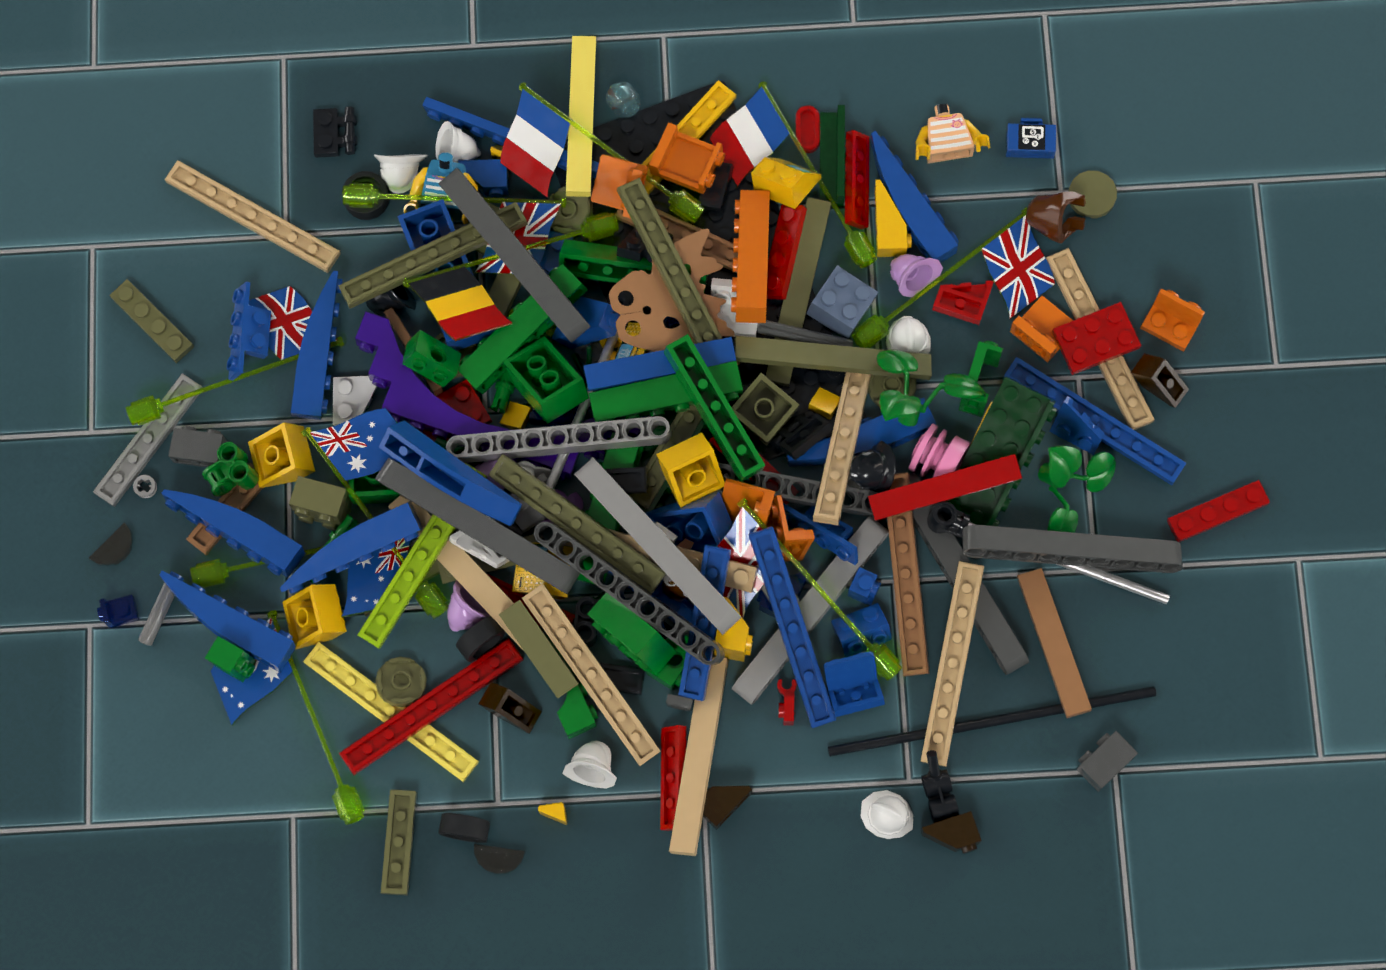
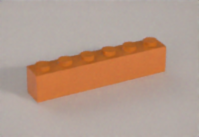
M740 190V200H735V214H739V219H734V233L739 234V238H734L733 253H738V258L733 257V272L737 273V277H732V292H737L736 297H731V312H736V322L766 323L770 191Z

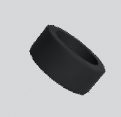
M371 171L354 173L346 180L342 187V198L346 209L352 216L360 220H371L379 217L389 205L390 195L385 181L378 174ZM365 183L374 184L380 192L378 202L367 208L356 206L352 201L354 189Z
M489 616L466 631L457 641L456 648L468 662H472L493 649L503 639L505 631Z
M442 813L438 833L452 839L486 843L490 822L469 815Z

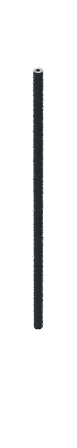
M1152 686L1088 699L1091 708L1154 697L1156 696V689ZM1060 703L958 722L954 725L953 734L1063 714L1064 710ZM927 728L829 746V757L925 739Z

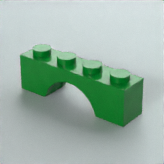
M546 634L545 636L547 637L551 645L554 647L558 655L561 657L565 665L568 667L572 675L575 674L568 665V663L565 661L563 656L560 654L556 646L553 644L549 636ZM581 682L567 692L563 706L557 711L568 739L597 727L594 720L598 719V715L593 704L587 705L584 697L588 696Z

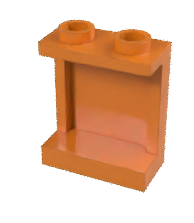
M668 122L649 163L650 174L704 194L707 187H712L716 176L713 173L717 166L720 167L722 165L725 153H723L721 143L717 142L716 146L688 136L678 132L677 125Z

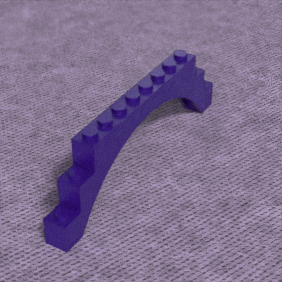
M365 311L355 337L356 344L360 350L372 354L376 352L368 372L369 379L373 385L385 389L387 386L389 387L381 409L386 408L396 422L399 423L405 420L420 432H423L424 429L433 432L432 435L437 438L439 436L445 440L456 435L510 430L479 422L457 412L433 395L415 376L413 371L402 364L403 355L399 350L389 319ZM594 418L583 421V423L595 422ZM633 428L629 431L628 436L635 438L641 430ZM607 431L603 435V439L611 438L612 432L615 431ZM582 433L578 441L587 442L590 434ZM559 435L555 437L553 444H562L565 436ZM532 438L528 446L536 447L540 443V438ZM508 440L503 448L506 450L513 448L515 441ZM482 443L480 445L482 447L480 452L487 451L490 443ZM604 450L581 452L584 453V457L588 459L593 457L596 461H598V458L604 460L606 455ZM580 452L569 454L559 480H564L565 478L571 480ZM558 454L514 458L512 460L516 463L528 461L536 467L552 470Z

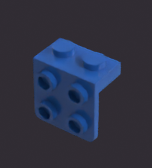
M861 652L853 656L834 659L824 664L828 696L835 717L885 705L877 679L873 652Z

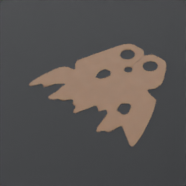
M703 229L676 241L674 245L683 263L690 265V276L721 337L735 336L734 331L728 328L727 323L717 316L721 310L720 306L725 304L726 300L704 294L706 285L699 283L701 277L723 268V265L717 263L714 257L700 255L710 232L709 229ZM653 260L651 274L643 270L632 271L610 290L609 299L612 310L620 314L616 321V329L619 338L623 342L656 352L665 350L667 345L688 334L692 342L696 344ZM629 291L634 297L633 303L629 306L620 304L618 300L620 292ZM649 306L651 313H643V307ZM667 316L675 318L679 321L680 326L673 329L665 328L663 320ZM629 321H636L640 324L641 331L638 335L631 336L626 332L625 326Z

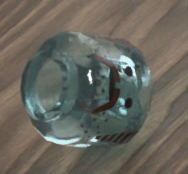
M619 82L610 86L606 94V103L616 116L621 118L631 117L639 111L641 97L630 83Z

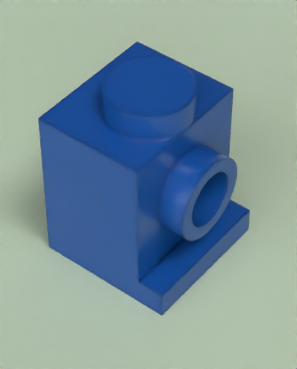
M859 567L849 588L848 596L866 605H872L881 585L877 581L878 575Z

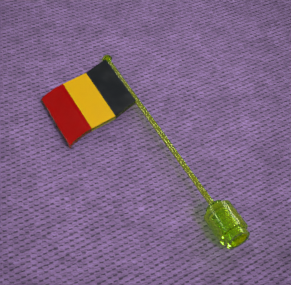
M607 212L584 218V223L581 224L580 230L524 247L530 250L581 234L592 242L614 235V232L619 231L618 222L613 212L609 214ZM497 254L410 280L405 278L402 282L404 287H410L425 302L440 327L454 341L512 324L498 310L483 285L466 269L499 259L500 257Z

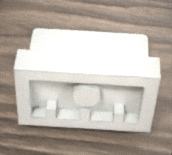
M712 278L711 296L726 300V303L720 306L721 310L717 316L727 323V327L734 331L735 336L756 337L758 323L736 322V312H731V297H736L737 292H732V280Z

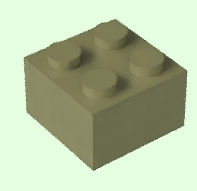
M760 373L731 408L741 425L767 446L799 409V404L765 375Z
M301 476L297 477L289 501L294 514L299 517L298 520L308 524H313V521L323 523V527L330 530H336L346 515L350 514L353 504L346 488Z

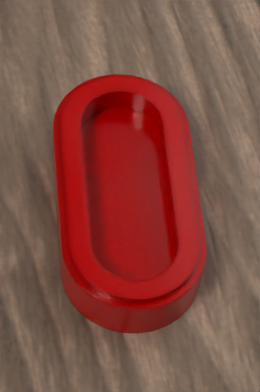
M807 105L799 108L796 112V146L801 152L809 154L815 152L820 145V115L815 107Z

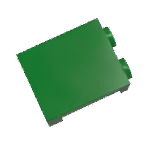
M979 341L968 376L978 382L984 364L998 367L1003 348L992 341ZM986 393V397L961 398L959 411L983 417L989 394Z

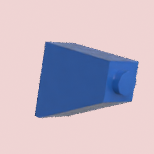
M580 297L573 305L591 327L572 343L556 327L551 339L569 349L613 337L617 332L616 321L620 314L612 310L611 305L608 303Z

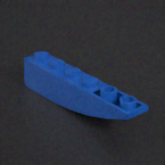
M876 131L872 132L870 143L880 180L905 221L907 233H911L912 241L924 258L938 259L940 263L944 262L957 253L959 241L956 235L946 229L941 214L934 212L930 207L931 202L925 193H920L917 189L914 177L910 173L907 175L904 171L901 159L897 155L893 156L885 137H880Z
M338 271L332 272L320 293L302 339L296 366L291 417L321 420L322 414H327L328 399H324L325 390H330L331 375H327L328 365H333L334 351H330L331 341H336L337 327L332 326L333 318H338L340 303H335L336 293L341 294L338 285L343 282V279H338Z
M924 397L920 399L922 405L925 403ZM927 406L925 413L920 412L917 425L915 426L901 424L898 421V417L885 421L882 412L880 413L881 416L874 419L871 417L863 419L854 456L871 451L872 447L880 441H884L893 449L921 437L932 423L936 424L929 407ZM824 437L797 460L787 455L788 466L824 465L831 437L827 439Z
M405 420L387 428L380 443V449L446 494L508 526L513 525L522 507L520 502Z
M164 489L161 493L168 508L175 512L178 510L186 514L185 517L195 525H198L200 522L206 526L205 530L217 538L219 535L227 539L226 543L233 549L239 550L241 548L248 552L246 555L256 563L264 562L268 565L267 569L277 576L283 574L289 577L306 554L302 545L260 519L237 508L183 492Z
M409 501L369 519L338 536L300 566L280 587L281 592L289 589L290 594L305 588L303 583L312 579L314 584L327 578L326 572L335 569L336 573L350 567L348 562L358 559L359 563L372 558V552L381 548L383 553L396 547L395 541L404 538L405 542L418 537L417 531L422 530L423 526L412 502Z
M161 571L159 575L180 603L216 636L244 650L255 660L280 673L282 672L296 648L292 640L293 636L283 630L279 632L270 628L271 625L263 619L258 618L256 621L248 617L249 613L238 606L235 609L226 605L228 602L218 595L211 597L205 594L206 590L195 583H192L191 586L183 582L184 578L171 571L168 574Z

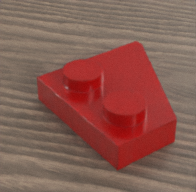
M989 280L985 284L972 285L971 282L961 283L960 285H940L932 310L979 325L994 281Z

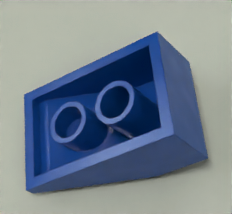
M712 492L681 508L677 502L645 513L654 523L659 522L678 536L674 543L675 546L686 538L694 542L690 550L704 553L705 545L717 547L733 525L720 492Z

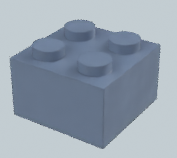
M836 266L811 302L806 314L841 337L849 339L874 302L878 291L841 267Z

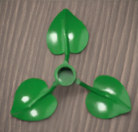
M900 350L880 351L877 355L876 361L883 370L896 374L903 372L904 394L897 390H886L880 394L879 406L885 421L898 417V421L905 426L917 425L920 412L925 413L927 406L943 388L947 394L954 397H986L985 391L974 379L964 374L952 373L944 376V382L936 387L922 405L918 397L908 396L909 372L918 370L917 360L909 353Z
M1065 445L1049 447L1050 462L1044 463L1040 467L1038 478L1040 481L1050 485L1049 491L1053 492L1060 500L1063 508L1059 507L1052 513L1047 531L1074 533L1078 525V514L1073 509L1069 510V504L1058 492L1057 488L1064 487L1070 478L1083 481L1087 480L1086 488L1090 492L1103 490L1113 478L1116 467L1115 457L1108 452L1095 454L1087 464V475L1082 476L1074 474L1082 463V454L1078 449Z

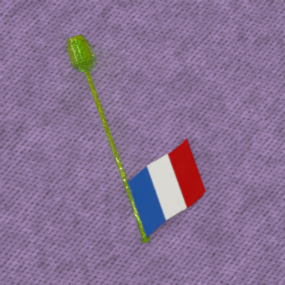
M764 81L759 83V90L746 105L725 120L710 137V141L714 146H716L717 142L722 144L723 153H725L723 163H731L734 166L732 179L737 187L748 173L764 157L771 156L789 135L809 169L818 173L767 89V83ZM820 179L818 184L848 232V235L845 237L846 241L843 244L855 265H859L860 268L871 265L877 260V257L875 255L876 251L865 232H858V230L852 231L850 226L845 224L843 214L822 179Z
M522 82L519 85V89L522 91L516 117L504 141L500 163L547 198L551 178L565 148L570 124L614 157L626 160L527 87L526 82ZM646 176V180L670 197L668 203L671 204L669 209L687 223L690 221L694 224L705 210L699 200L684 189L680 193L677 190L671 193L650 176Z

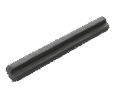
M766 320V323H758L757 332L760 334L790 341L853 346V341L850 339Z

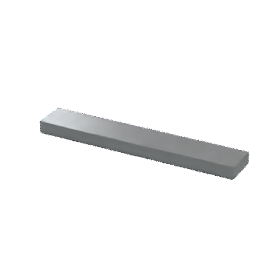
M182 373L94 489L93 493L115 507L201 393L203 387Z

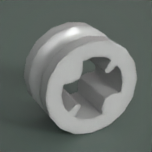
M140 475L135 479L133 489L141 498H150L157 491V483L149 475ZM143 481L145 483L151 482V485H149L151 489L148 492L145 490L139 491V488H142L140 484Z

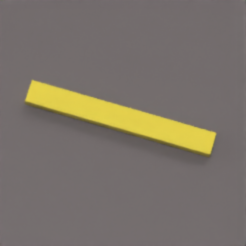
M572 36L569 123L571 124L568 132L566 196L591 197L596 36Z
M320 642L315 645L303 661L304 664L383 723L406 708V706L397 707L384 702L377 692L375 683ZM430 724L407 739V741L463 783L479 763L477 759Z

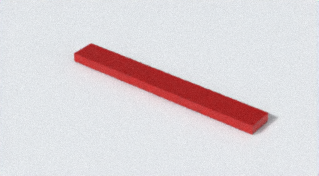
M508 638L339 753L340 757L352 774L356 775L522 662L523 657Z

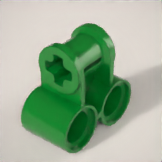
M232 442L223 443L217 450L219 460L202 472L203 478L209 481L212 487L211 492L216 497L227 494L237 485L245 490L252 489L259 481L258 472L247 464V454Z

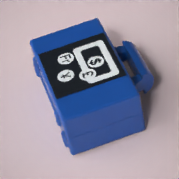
M1021 118L1020 124L1008 123L1006 129V157L1053 159L1056 153V125L1043 124L1041 118Z

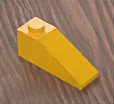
M875 180L877 257H899L907 253V248H911V233H907V225L882 181Z

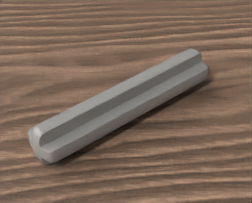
M165 583L138 638L141 643L148 646L153 644L175 596Z

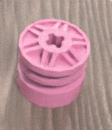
M932 423L917 442L908 470L915 472L919 465L923 464L920 472L921 477H924L930 469L934 470L933 477L957 471L971 443L957 435L949 444L946 443L947 430L945 429L936 438L938 426Z

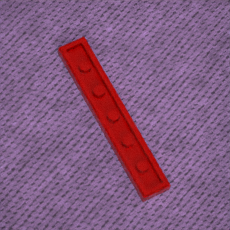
M1013 454L870 495L868 499L874 520L877 521L1022 479L1016 455Z

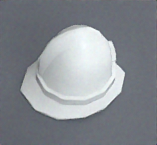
M449 121L442 124L436 140L437 160L441 153H450L455 163H458V160H474L481 155L476 141L471 136L462 132L460 128L454 127Z
M374 154L380 162V168H382L380 169L381 178L385 181L389 190L396 194L405 193L411 189L413 179L418 173L419 162L428 157L425 154L396 156Z
M903 316L894 321L889 328L886 336L887 350L929 354L931 350V337L925 325L912 316Z
M591 741L580 747L575 752L571 762L565 765L562 773L573 781L595 788L607 789L612 787L617 779L611 772L610 748L600 741Z
M884 790L873 792L862 801L861 818L866 829L877 837L885 839L900 838L913 830V813L908 802L900 795Z

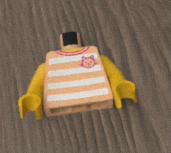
M939 104L934 107L936 117L928 118L927 125L923 126L915 142V159L919 160V156H926L927 163L972 157L975 146L977 152H981V146H987L988 149L991 148L989 136L981 134L969 120L963 118L961 113L950 114L948 104Z

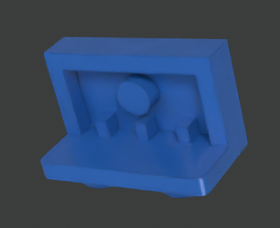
M878 603L831 620L832 627L841 643L845 657L881 645L892 639L889 623Z

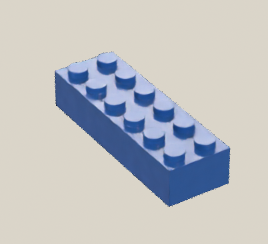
M443 199L397 216L411 251L455 231ZM463 255L421 275V278L425 279L465 267L472 275L473 273L466 255ZM442 329L447 345L456 351L479 343L483 338L489 337L495 331L494 329L454 341Z

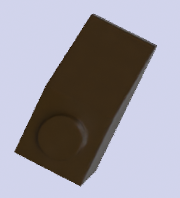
M1144 353L1131 371V374L1144 389L1173 408L1177 407L1189 390L1165 358Z
M492 682L478 703L495 716L530 734L542 711L510 689Z
M712 786L706 794L703 817L717 830L752 794V789L749 786Z
M971 811L921 828L922 836L954 852L962 850L963 854L977 850L976 845L982 841Z

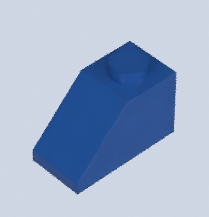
M501 159L458 160V163L465 165L466 172L470 174L477 184L478 190L484 196L501 198L503 195H509V169L500 163Z

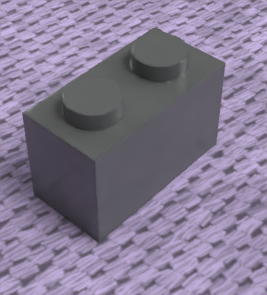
M182 426V429L174 428L168 457L173 463L208 467L219 460L217 450L223 443L228 441L218 430L207 429L206 432L197 431L196 428L191 426Z
M1117 731L1111 736L1106 733L1096 743L1099 748L1093 753L1088 750L1078 760L1081 765L1077 768V771L1098 792L1138 754Z

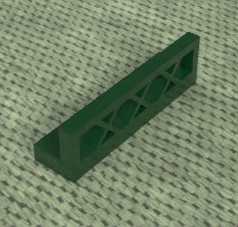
M838 105L837 112H820V174L822 178L819 183V200L831 202V206L844 207L845 105Z

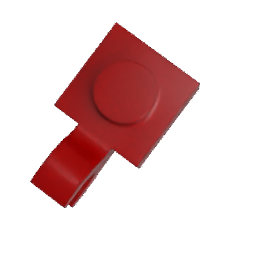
M779 679L777 682L778 692L784 697V703H779V718H784L783 725L794 726V693L797 686L795 679H792V687L790 689L782 687V679Z

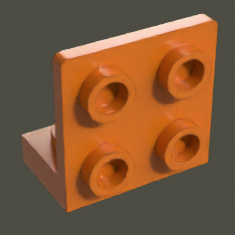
M605 154L601 155L591 201L623 210L622 216L630 218L617 192V188L637 178H640L643 185H645L649 166Z
M1160 289L1140 329L1184 352L1198 328L1205 311L1201 310L1198 304L1191 301L1186 302L1179 298V295L1174 291Z
M1041 296L1023 317L1018 316L1012 322L1010 332L1048 363L1060 350L1052 333L1053 328L1073 320L1048 299Z
M727 478L724 484L722 499L731 521L735 522L742 506H744L765 529L767 528L775 491Z
M776 495L773 500L767 528L773 526L779 546L783 550L782 555L785 562L802 561L815 539L813 529L794 528L789 531L782 496Z

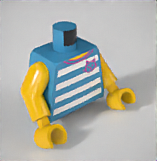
M441 153L438 156V160H431L429 167L422 168L413 179L409 194L411 199L404 206V213L407 212V208L410 205L418 209V199H421L420 204L426 205L443 199L447 208L459 209L438 184L455 168H458L477 191L478 186L470 174L466 172L464 164L453 162V156L450 153ZM463 214V215H462V222H463L464 224H467V223H468V219H467V218L465 217V215Z

